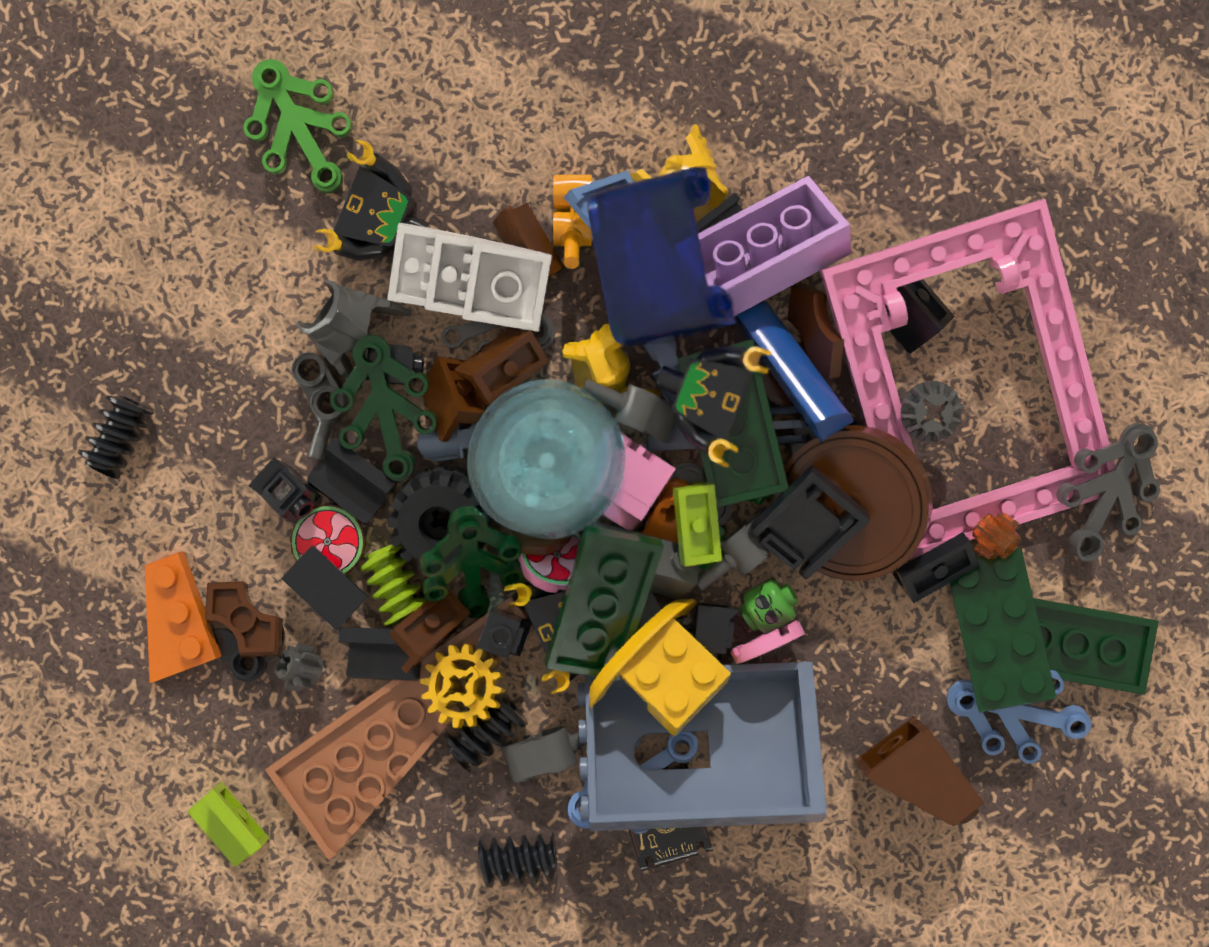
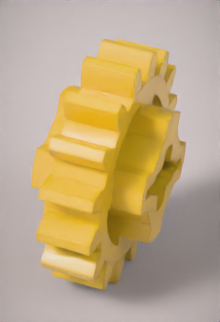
M464 644L460 653L457 646L450 645L448 646V656L441 652L435 654L438 661L437 665L426 664L425 668L431 673L430 678L421 679L420 683L429 686V691L422 694L421 698L432 700L433 704L427 710L429 713L441 712L438 722L447 724L453 718V727L462 728L465 719L469 727L477 726V716L483 720H489L491 717L487 709L489 707H500V703L494 698L496 694L505 693V689L498 687L496 681L504 677V673L493 672L492 669L498 661L494 658L485 661L487 651L478 649L473 655L472 645ZM469 660L476 665L463 670L455 662ZM443 676V689L440 691V680ZM459 679L469 681L465 685L467 693L457 692L461 686L458 681ZM486 680V691L483 697L481 695L482 684ZM461 701L470 710L457 712L450 707Z

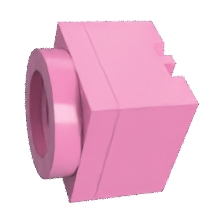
M610 426L596 447V466L593 477L585 491L578 498L623 528L633 531L639 521H642L675 471V468ZM594 450V465H593V470H594V466H595V450ZM591 456L589 461V467L587 461L586 470L583 475V482L585 481V483L587 482L591 473V469L589 472Z

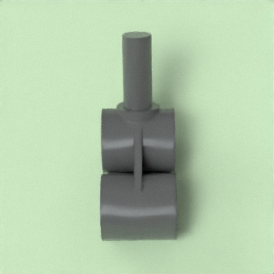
M306 352L294 359L291 372L293 378L301 385L310 401L311 410L315 414L314 419L318 420L308 456L322 460L332 424L336 425L337 420L342 419L348 411H335L328 414L323 410L322 401L324 397L343 386L326 358L315 353ZM316 360L320 366V374L315 380L309 381L304 375V368L308 362ZM339 393L337 396L339 404L341 406H348V396L344 393Z
M590 379L585 381L581 393L616 408L615 421L663 443H668L675 427L676 413L671 410L672 403L630 384L627 391L621 394Z
M765 506L755 511V516L748 521L745 519L738 526L739 528L720 542L721 553L723 554L722 561L714 562L698 575L697 585L702 591L730 569L738 570L741 575H744L768 557L770 551L760 544L763 532L757 537H753L748 532L750 525L767 509Z
M559 726L543 731L534 737L533 735L523 736L524 740L516 743L510 740L501 746V750L512 782L517 783L541 774L557 773L577 764L575 756L577 749L587 745V743H579V732L571 735L567 732L565 726Z

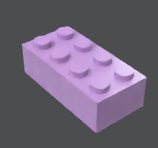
M807 176L677 244L676 249L679 263L697 295L716 322L721 324L850 255V224L814 181Z

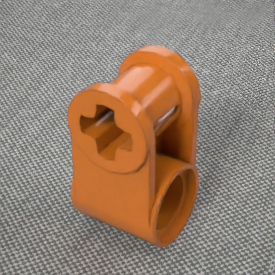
M678 478L668 480L658 495L653 510H650L647 518L648 521L642 534L678 543L673 488L690 486L687 481Z

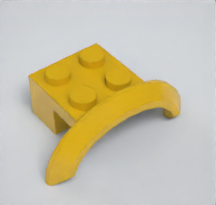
M695 599L674 600L638 630L612 657L592 682L589 691V707L592 709L605 696L615 679L620 676L648 704L647 711L675 737L728 683L731 675L711 653L676 621L680 616H685L697 604V601Z

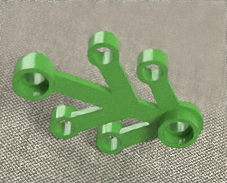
M267 59L261 61L252 73L253 86L259 92L253 116L245 121L243 129L246 136L252 141L261 142L265 140L269 134V127L266 122L275 100L281 114L271 150H268L262 158L264 168L275 175L281 174L286 170V154L293 132L313 167L311 179L314 186L326 194L338 191L343 184L342 171L334 163L326 161L307 125L329 130L335 136L343 138L351 133L353 129L352 121L342 112L330 115L295 105L288 92L310 96L316 103L326 105L334 98L332 86L324 79L311 82L290 76L286 66L278 60ZM269 72H275L277 75L276 80L271 84L265 83V75ZM319 87H327L328 93L325 97H316V90ZM339 119H344L347 122L346 128L342 131L334 129V124ZM255 123L262 124L261 133L251 135L250 129ZM273 156L281 158V163L277 168H270L269 160ZM325 170L332 171V179L327 183L321 182L320 174Z

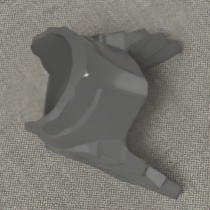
M325 280L323 283L328 287L332 296L322 307L313 324L297 321L296 326L300 329L301 333L306 334L317 345L321 354L326 357L346 381L353 367L344 353L352 349L360 338L368 335L367 331L371 312L411 316L412 310L402 307L399 303L375 297L363 291H355L351 288L340 286L335 281Z

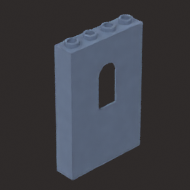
M789 662L723 665L731 673L728 683L680 731L708 732L710 768L647 770L641 767L634 758L633 751L636 742L647 734L670 732L647 711L648 704L622 678L620 681L615 680L608 688L605 696L591 709L589 707V691L596 677L585 675V683H578V706H586V720H579V743H587V757L580 758L581 781H588V796H581L582 820H589L590 831L823 822L827 815L813 663Z

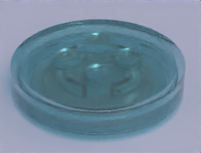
M540 379L522 383L499 396L485 410L477 422L468 449L467 467L469 481L481 507L501 525L533 538L554 539L569 536L583 530L586 525L589 526L595 522L614 500L620 488L625 469L623 436L610 411L582 388L569 382L554 379Z

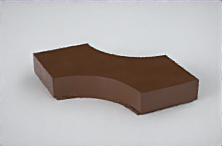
M803 283L792 285L788 321L801 334L806 355L819 373L829 379L840 377L845 339H841V336L837 334L830 322L827 313L826 294Z
M244 581L207 583L205 620L211 623L223 624L233 632L237 639L240 656L243 658L281 656L283 619L279 616L263 614L258 611L250 599L247 583Z

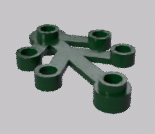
M367 335L355 343L352 355L356 366L343 387L334 391L330 398L331 406L336 411H348L355 405V394L369 375L372 392L352 424L340 432L339 440L342 446L347 449H355L360 446L365 439L364 433L378 413L387 456L383 461V471L393 481H403L414 472L416 463L413 455L402 448L394 410L412 421L416 431L421 434L432 433L438 426V417L433 411L421 409L389 388L385 372L403 382L407 393L413 397L424 395L429 390L430 381L425 374L415 373L391 357L390 345L384 338L378 335ZM367 348H373L377 351L378 357L376 361L372 362L366 358L365 351ZM413 378H419L423 381L424 388L422 391H415L412 388L411 381ZM339 393H344L348 396V406H341L338 403L337 396ZM426 415L432 419L431 428H423L421 426V416ZM351 430L357 433V443H350L347 440V431ZM398 460L404 465L403 472H395L391 467L392 461Z
M464 506L456 509L451 514L447 526L449 534L431 551L423 553L419 561L423 574L433 576L426 579L423 583L425 597L432 602L443 600L448 595L447 585L464 570L465 587L459 591L458 600L471 612L468 616L469 618H479L487 613L490 605L487 589L481 585L479 566L499 574L501 583L505 586L520 583L523 580L520 564L512 560L517 559L521 555L522 549L516 536H506L487 527L486 517L477 508ZM477 540L496 547L499 557L478 548ZM461 544L462 550L445 565L444 558Z

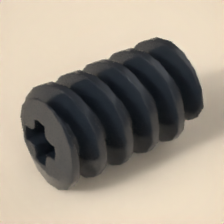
M107 395L106 400L114 408L112 410H99V413L107 421L105 424L92 423L91 426L99 433V436H86L85 440L93 448L92 450L79 449L78 454L86 460L85 464L93 470L110 478L120 479V474L114 468H126L127 461L121 454L132 455L134 448L128 441L137 442L141 439V434L134 427L147 428L148 421L141 414L152 415L154 411L130 398L121 395L119 397Z
M506 694L502 698L495 695L494 699L500 703V707L487 709L491 717L489 720L477 717V726L456 728L458 733L456 737L448 732L443 733L450 753L470 773V764L476 767L482 764L481 754L487 757L494 754L492 743L498 747L505 744L503 733L513 737L517 734L515 724L521 727L528 725V721L522 711Z
M554 832L551 834L549 844H545L541 833L536 835L534 845H530L527 836L522 835L519 847H515L511 836L507 837L504 848H500L497 839L492 838L489 850H485L481 839H479V868L486 887L492 888L494 886L496 876H498L502 886H508L512 874L518 885L524 883L526 873H528L532 883H538L542 871L546 880L553 882L557 870V850Z

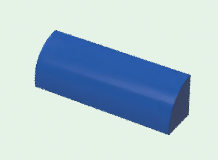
M762 301L735 316L739 329L747 341L753 340L755 347L771 351L772 355L763 354L760 359L820 442L853 422L850 413L769 303Z

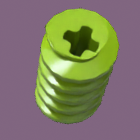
M391 544L363 556L368 557L369 560L361 567V571H374L375 573L366 581L367 585H380V589L372 595L373 599H386V602L378 611L379 613L392 614L384 623L385 627L399 624L427 601L425 597H413L420 590L421 586L420 584L407 583L415 575L414 570L401 569L407 563L401 556H396V553L402 548L401 544L395 547Z

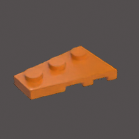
M178 552L145 565L149 682L159 681L222 657L210 622L205 620L206 611L185 552Z

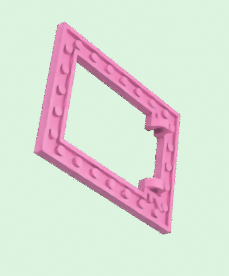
M1046 199L1024 204L820 270L837 332L841 339H845L843 353L864 426L876 428L893 435L907 445L914 454L910 434L903 426L901 420V402L881 336L882 332L907 325L908 314L902 295L896 288L988 258L991 268H997L1001 274L1002 280L995 282L997 292L1004 294L1024 287L1071 466L933 509L928 529L920 545L909 559L923 555L962 532L969 540L1069 509L1070 507L1057 500L1056 493L1060 485L1066 482L1078 485L1115 468L1114 460L1101 464L1100 468L1094 473L1083 472L1076 468L1074 464V457L1079 450L1088 448L1096 451L1110 444ZM885 304L887 305V307H888V309H889L890 316H888V314H887ZM1091 455L1085 459V466L1091 462ZM1073 490L1067 494V500L1072 498ZM1101 493L1084 499L1081 504L1097 500Z

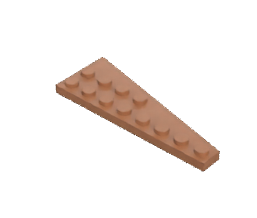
M510 596L496 606L498 609L528 619L520 606H508L509 603L516 602L513 596ZM489 612L424 658L421 663V673L418 681H389L265 769L328 860L336 856L346 842L452 721L453 718L447 724H442L438 722L441 712L431 714L427 711L433 702L432 700L421 698L422 694L429 691V686L421 684L420 681L431 676V673L425 666L426 664H438L435 657L437 652L448 656V646L450 645L457 646L460 653L464 644L472 645L474 655L479 649L476 647ZM486 652L484 660L494 658L498 661L492 669L494 672L506 658ZM469 660L455 662L463 670L476 665ZM443 676L440 680V691L443 689ZM459 679L458 681L461 686L457 692L467 693L465 685L469 681ZM459 701L450 708L460 712L465 705Z

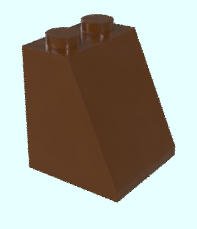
M914 716L854 760L872 783L953 827L958 823L965 824L972 820L979 813L978 808L985 804L929 728Z

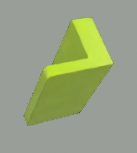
M694 481L690 486L673 488L680 565L686 567L722 561L715 484Z
M222 781L188 810L189 815L233 866H238L248 856H252L270 838Z

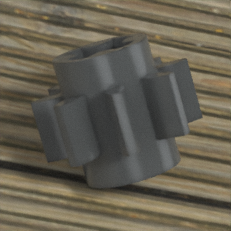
M298 643L296 647L287 646V650L282 651L281 656L277 657L275 673L279 680L285 681L284 689L300 692L302 688L311 689V685L319 681L323 671V663L320 655L313 654V646Z

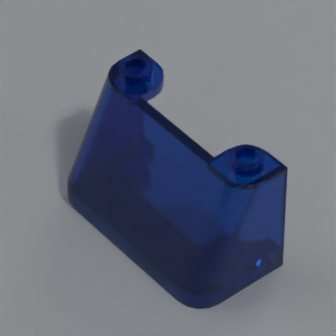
M691 167L608 188L594 193L589 198L588 215L609 325L613 337L622 346L667 343L736 324L731 296L721 286H708L693 210V208L706 205L709 201L711 184L707 176L706 167Z

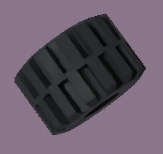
M437 465L432 471H428L426 468L418 472L412 480L410 479L395 497L391 505L393 512L388 517V527H394V533L390 539L394 547L402 545L404 550L400 556L407 563L412 557L419 561L423 553L431 551L449 534L447 526L450 520L445 518L440 521L437 518L439 512L444 513L448 511L452 514L460 507L472 506L477 508L486 517L487 527L491 528L494 520V510H490L487 492L483 493L480 487L483 482L475 476L472 480L465 476L467 470L456 467L454 471L447 470V465ZM477 540L478 548L482 549L485 543ZM461 544L444 558L445 565L462 550ZM419 562L417 569L422 570Z

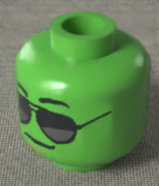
M769 578L744 593V604L740 605V609L745 621L754 632L760 630L762 633L768 634L795 620L796 610L794 605L799 603V600L788 583L782 586L776 579Z

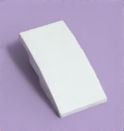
M399 223L387 300L425 306V310L461 315L462 319L539 332L552 255L468 235Z

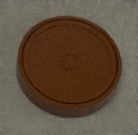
M849 425L822 442L814 436L788 460L784 467L788 487L813 465L869 512L870 521L822 565L817 572L846 581L871 580L896 570L914 554L928 529L932 515L933 497L930 481L922 463L902 441L876 428ZM821 491V495L817 499L839 516L845 509L824 491ZM783 492L776 493V494H775V500H776Z

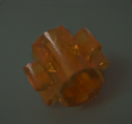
M990 513L985 515L978 522L972 533V536L979 542L974 549L988 560L991 557L996 559L997 556L1006 559L1015 551L1021 541V536L1015 531L1019 523L1006 513L1003 515L998 513L996 517Z

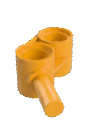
M554 175L553 202L554 209H556V212L553 214L554 246H564V265L569 269H575L579 266L580 247L592 246L590 228L563 197L571 189L592 183V175Z

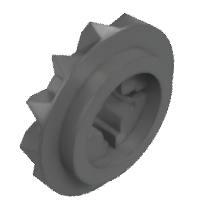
M925 381L914 386L906 394L901 405V420L907 432L920 441L936 443L939 440L952 436L956 427L962 423L961 412L963 405L957 395L958 392L939 381ZM923 400L934 406L942 404L938 410L941 423L931 418L924 421V416L928 412Z

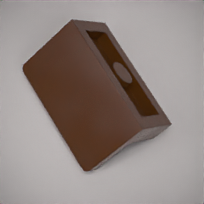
M525 203L515 209L509 205L502 209L492 223L504 244L550 254L552 257L548 278L561 272L565 267L529 204Z
M509 327L456 367L455 372L459 377L470 380L484 404L492 407L550 361L531 330Z
M437 357L427 376L430 381V387L423 395L428 410L433 411L438 417L436 432L439 440L442 442L450 440L460 422L487 425L493 415L490 406L484 404L470 380L459 377L455 372V368L466 360Z
M449 589L448 595L443 600L437 602L427 600L389 633V636L410 657L402 666L406 674L457 631L471 614Z

